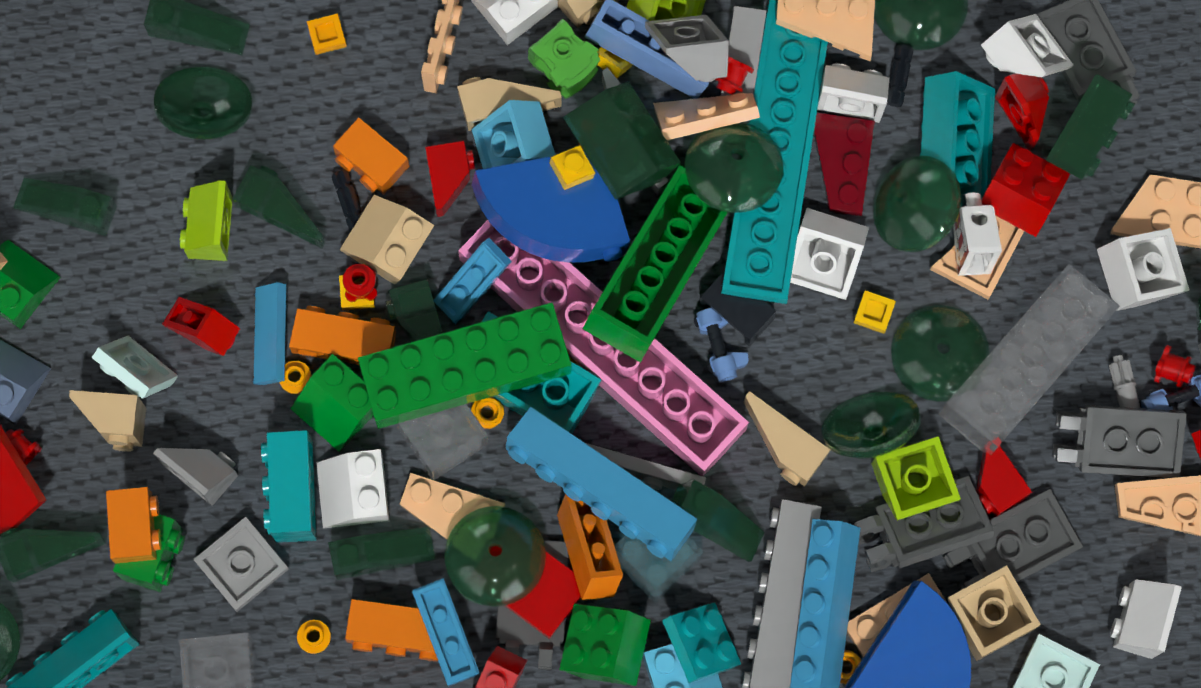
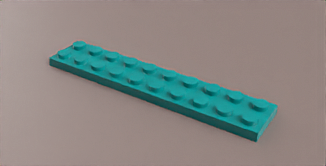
M769 0L754 91V99L758 106L760 118L749 121L721 294L787 304L828 42L817 37L810 38L777 25V0Z

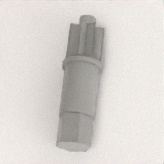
M1122 355L1114 356V363L1109 365L1119 406L1141 408L1130 360H1123Z

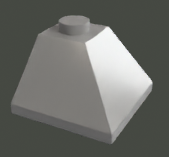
M707 15L645 22V29L662 50L696 81L712 82L716 78L727 77L729 40Z
M157 448L153 453L164 467L211 506L214 505L238 477L233 469L236 463L223 452L216 455L210 449Z

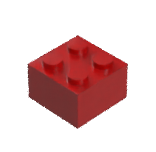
M1012 143L981 199L982 205H992L997 217L1036 237L1071 173L1033 154L1028 149Z

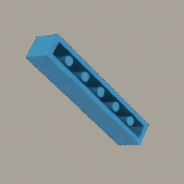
M530 407L507 436L506 450L512 459L520 464L527 463L533 467L537 475L544 481L549 483L553 481L561 486L564 493L572 500H581L589 505L592 512L600 519H609L617 524L619 530L625 536L631 539L637 538L645 543L647 549L653 555L659 558L665 557L672 561L693 533L697 518L534 408Z
M812 520L790 688H840L860 527L843 521Z

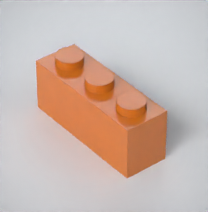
M306 306V310L297 308L289 348L294 354L328 359L334 354L344 363L359 365L358 357L393 348L396 330L395 326H391L390 321L385 319L371 318L369 322L358 320V316L352 313L339 312L338 316L325 314L326 310L323 308Z
M565 494L557 517L581 599L614 597L623 577V572L607 520L597 517L592 512L591 507L583 501H574Z
M351 599L345 640L347 643L353 644V650L372 652L373 647L386 648L385 654L405 657L406 651L419 653V659L438 661L419 608Z

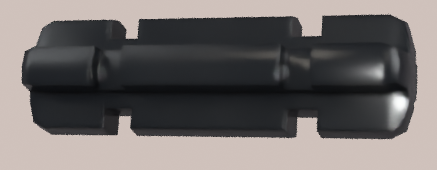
M898 45L894 56L896 61H894L889 81L890 89H888L887 105L901 107L903 105L905 92L903 91L907 87L910 63L914 51L911 46Z
M341 170L332 174L331 178L335 189H338L336 192L344 216L347 217L346 222L351 232L361 216V209L354 188L350 186L352 182L348 171Z

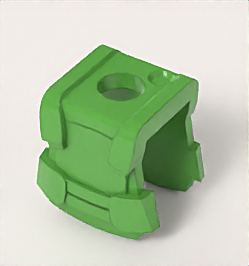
M561 19L553 29L528 49V60L546 75L550 81L547 83L550 89L560 91L561 97L565 99L581 91L595 77L598 72L597 65L600 62L597 53L599 49L588 41L584 42L577 37L564 19Z

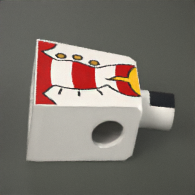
M967 193L961 196L962 207L953 225L958 276L991 274L1002 252L995 210L992 205H982L979 193Z

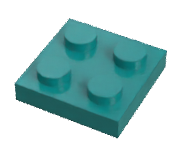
M715 602L669 616L662 620L688 683L741 665Z

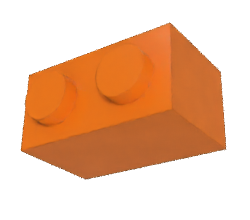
M360 118L333 145L335 155L337 156L335 161L344 170L350 172L353 169L362 176L359 181L371 192H375L377 189L384 195L409 168L408 158Z
M148 487L106 491L110 559L115 564L157 560L156 550H161L162 546L160 530L154 529V516H159L158 497L152 496V492Z

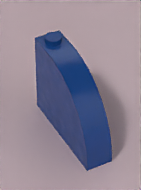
M602 147L583 150L595 171L594 178L566 190L563 189L549 163L553 156L475 170L472 188L482 212L503 237L530 254L544 259L568 263L600 259L614 261L625 255L630 243Z
M913 581L844 688H970L971 658L967 639L959 620L947 602L924 582Z

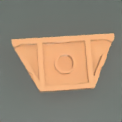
M1149 175L1111 229V234L1129 237L1171 228L1176 245L1201 249V182Z

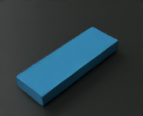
M490 238L486 239L433 301L457 324L512 261Z
M277 282L256 287L253 384L267 385L282 382L285 379L286 284Z
M444 578L412 590L448 687L480 675Z

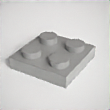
M246 517L193 559L236 612L289 570Z

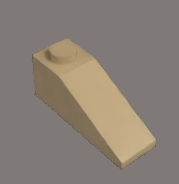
M480 77L467 79L462 83L463 85L457 86L468 131H471L472 128L509 100L540 102L542 111L562 106L560 91L491 78L481 80Z
M749 391L745 396L744 404L777 467L782 470L780 475L795 486L798 483L805 486L827 457L830 449Z

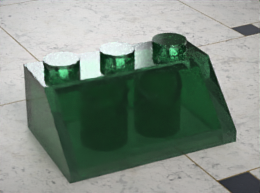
M1096 74L1046 160L1081 180H1084L1087 175L1093 177L1102 160L1097 158L1103 147L1109 149L1119 133L1114 130L1119 119L1121 118L1126 121L1133 110L1135 103L1131 102V99L1134 95Z
M629 81L602 91L564 117L615 200L660 183L681 163Z

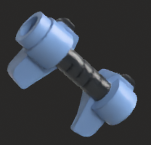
M712 308L698 312L694 318V324L698 327L700 334H708L714 354L709 359V364L707 365L709 372L718 378V382L735 379L738 377L736 370L747 366L749 361L748 353L726 352L720 329L729 323Z
M1201 372L1195 373L1188 387L1169 394L1164 389L1158 390V388L1150 390L1149 396L1141 400V407L1145 409L1173 410L1172 406L1191 399L1201 407Z

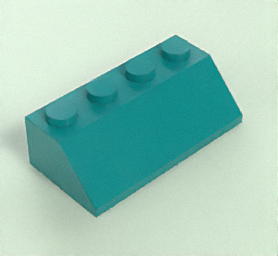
M954 71L925 77L918 202L935 209L959 211L962 207V195L979 193L982 199L991 183L995 88Z
M488 311L482 322L498 317ZM571 362V374L492 397L521 416H524L527 410L532 407L572 434L585 414L601 383V379Z
M112 609L108 612L101 610L88 620L90 625L80 633L76 630L67 635L60 642L62 647L52 654L50 651L42 654L33 662L35 666L25 675L22 672L16 674L5 685L7 688H83L140 644L115 611Z

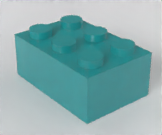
M307 430L267 433V442L261 443L262 463H265L266 469L268 468V475L262 476L263 495L269 501V509H264L263 511L264 528L267 529L268 534L272 535L276 543L316 541L314 461L311 437Z

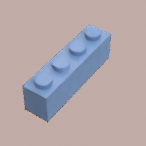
M605 0L584 37L693 99H698L709 82L696 81L662 50L645 29V22L649 20L613 0Z

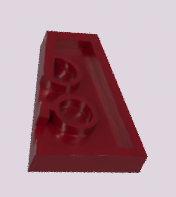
M817 113L814 135L829 212L862 216L875 121Z

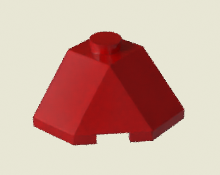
M1012 74L1003 79L995 98L1027 149L1031 150L1035 147L1040 137L1049 100V89L1042 77Z

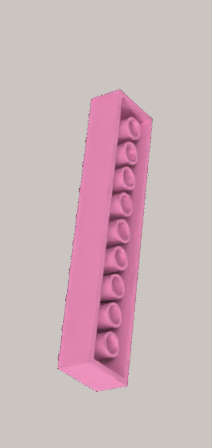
M488 220L458 250L459 259L465 264L482 242L490 238L512 261L490 288L517 312L553 302L569 357L583 369L600 378V387L700 476L704 477L747 430L749 422L656 339L653 340L640 363L583 330L592 309L603 292L571 263L544 259L520 249L503 237Z

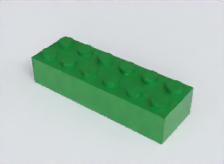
M679 165L592 309L583 330L641 363L736 197Z
M553 302L358 357L378 429L571 374L572 367Z

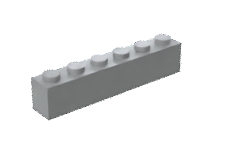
M782 499L779 508L773 507L770 527L776 528L774 541L767 540L764 559L770 560L768 573L762 572L758 592L764 593L763 605H756L753 625L759 626L757 639L750 638L747 658L753 659L751 672H744L742 688H790L812 520H820L821 506Z

